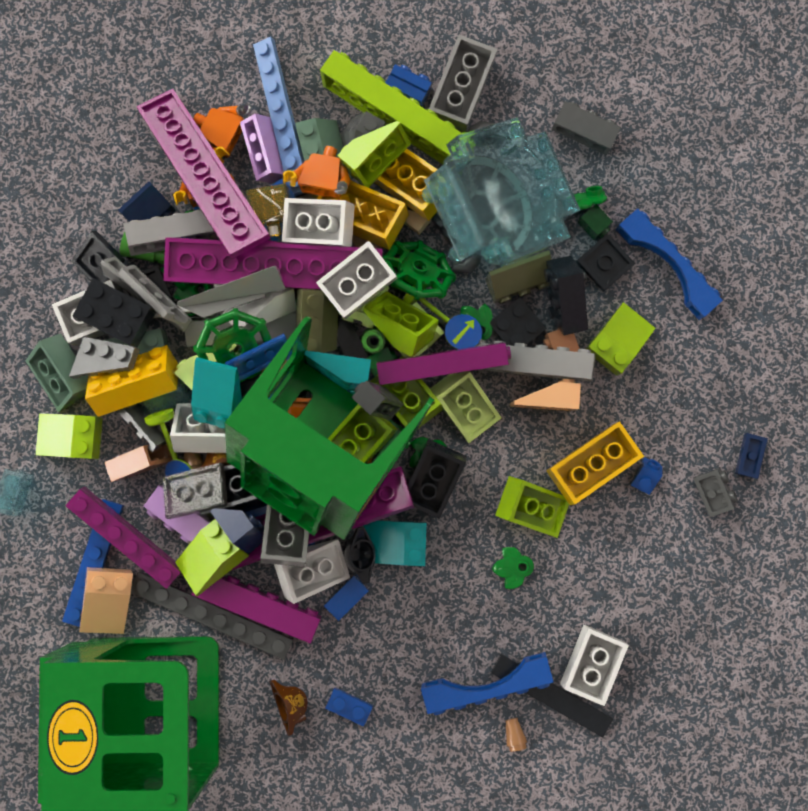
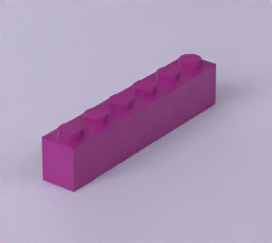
M85 486L79 489L65 505L166 589L181 573L174 559Z
M230 575L227 578L224 576L199 596H196L194 592L191 594L308 643L312 642L322 617L318 615L319 612L309 607L306 610L298 607L299 603L293 604L289 600L286 602L278 599L279 595L270 591L267 594L259 591L260 588L250 583L246 586L239 583L240 579Z

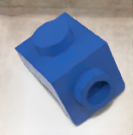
M644 457L642 466L631 481V486L650 495L662 477V466L654 459L649 460Z

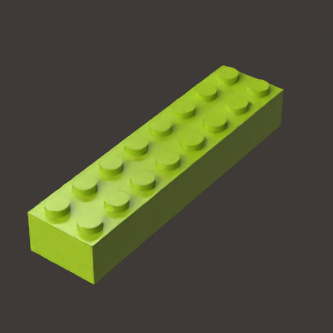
M333 50L320 69L323 87L361 112L367 111L385 121V126L395 121L400 122L413 146L448 169L459 160L472 155L475 141H473L469 134L466 132L461 133L455 129L451 122L439 119L434 111L424 109L414 98H407L399 88L395 86L390 87L382 77L372 75L362 64H355L345 53H338Z

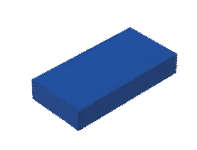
M354 575L324 607L339 621L369 590Z

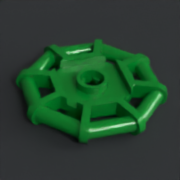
M417 240V242L394 241L390 250L382 257L394 273L393 266L398 269L397 279L390 285L413 296L414 300L432 297L442 299L447 295L450 285L456 280V274L452 272L446 260V254L425 245L422 240ZM399 254L401 257L395 258L394 256ZM438 278L444 279L442 284L437 280ZM403 280H405V281L409 282L410 284L414 285L415 288H414L413 286L407 284V283L404 282Z
M233 308L230 312L204 321V328L196 345L193 346V351L196 352L198 358L209 360L206 353H213L216 362L225 364V362L261 345L257 344L254 337L258 331L264 343L272 338L264 318H257L238 311V308ZM233 320V326L221 331L217 328V326ZM240 320L254 326L248 330L243 326H238V321ZM211 332H214L216 336L212 346H206ZM233 344L241 345L237 353L233 350L229 351ZM262 370L241 380L240 383L262 374Z

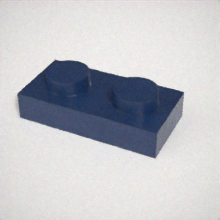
M744 433L735 474L754 479L759 478L768 438Z

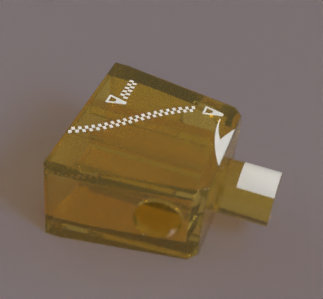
M286 183L245 190L250 206L263 226H267L270 237L281 235L280 223H283L285 198H289V187Z

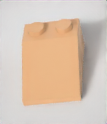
M575 379L559 380L558 383L511 402L510 407L562 411L578 410L581 383H575Z
M87 567L79 632L124 634L133 578L131 570Z

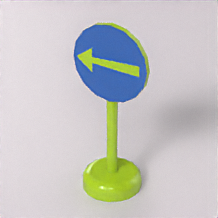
M406 294L403 299L411 305L418 301L414 300V297ZM425 298L419 299L422 304L447 323L444 334L446 341L451 347L463 349L475 347L479 344L482 338V328L475 318L470 315L461 314L449 319Z
M168 408L146 416L144 420L148 426L160 425L173 460L169 461L165 467L166 479L175 491L181 494L192 493L196 488V474L187 462L178 459L165 425L166 422L174 418V410Z

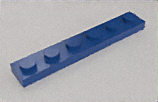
M102 499L104 503L121 516L124 505ZM93 528L62 622L80 627L87 567L104 568L111 547V543Z

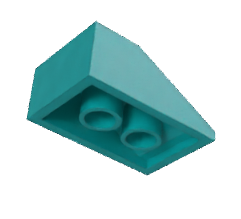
M305 350V358L308 365L343 389L350 391V394H355L354 390L360 383L369 381L371 359Z
M197 357L194 365L191 400L193 418L200 423L225 428L226 420L242 400L238 368Z
M377 520L363 525L375 548V563L425 566L426 522Z

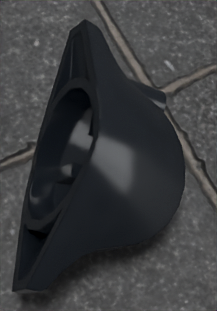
M360 527L346 541L344 545V559L350 572L355 574L362 584L370 582L376 555L374 545L366 529Z

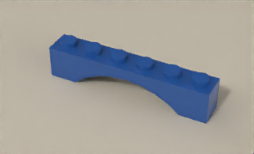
M637 208L615 230L629 245L643 247L662 257L675 271L681 283L685 306L698 320L704 318L723 301L720 293L714 287L709 286L702 273L696 272L692 267L691 261L683 257L678 252L677 246L663 236V231L649 221V216Z
M543 652L524 657L510 674L490 684L466 686L441 678L422 683L421 692L427 714L440 715L445 713L447 709L454 708V710H460L465 708L467 704H483L490 698L503 699L510 693L523 694L534 687L543 689L550 686V683H554L546 653Z

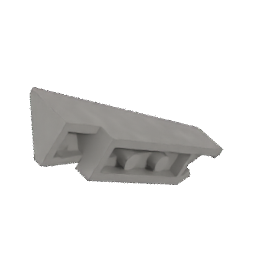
M117 257L101 261L102 270L106 277L142 303L153 308L157 314L182 332L187 329L192 319L135 265L126 267Z
M272 266L180 300L177 304L203 318H207L265 298V293L281 291L286 288L279 268Z

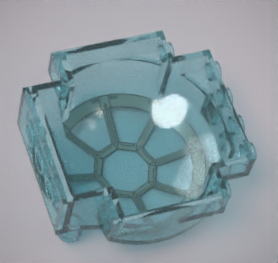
M518 117L457 135L446 144L450 154L444 160V165L424 180L426 187L422 191V197L424 201L435 204L453 245L449 249V258L454 262H461L481 255L489 264L500 265V267L518 263L535 253L571 238L563 219L580 211L546 131L526 137Z

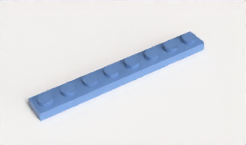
M270 36L253 44L283 171H294L304 162L275 40ZM290 181L287 182L295 197L303 194L298 181L294 187L290 186Z

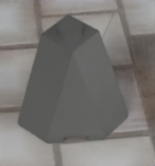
M367 111L350 118L340 135L343 147L348 145L353 139L385 126V121Z

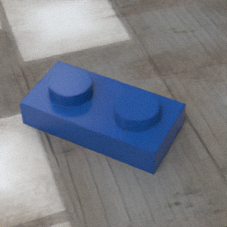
M334 687L325 709L364 727L373 705Z

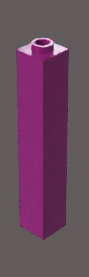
M501 342L377 362L379 383L384 385L509 365L508 359H511V351L509 346L506 347V343Z

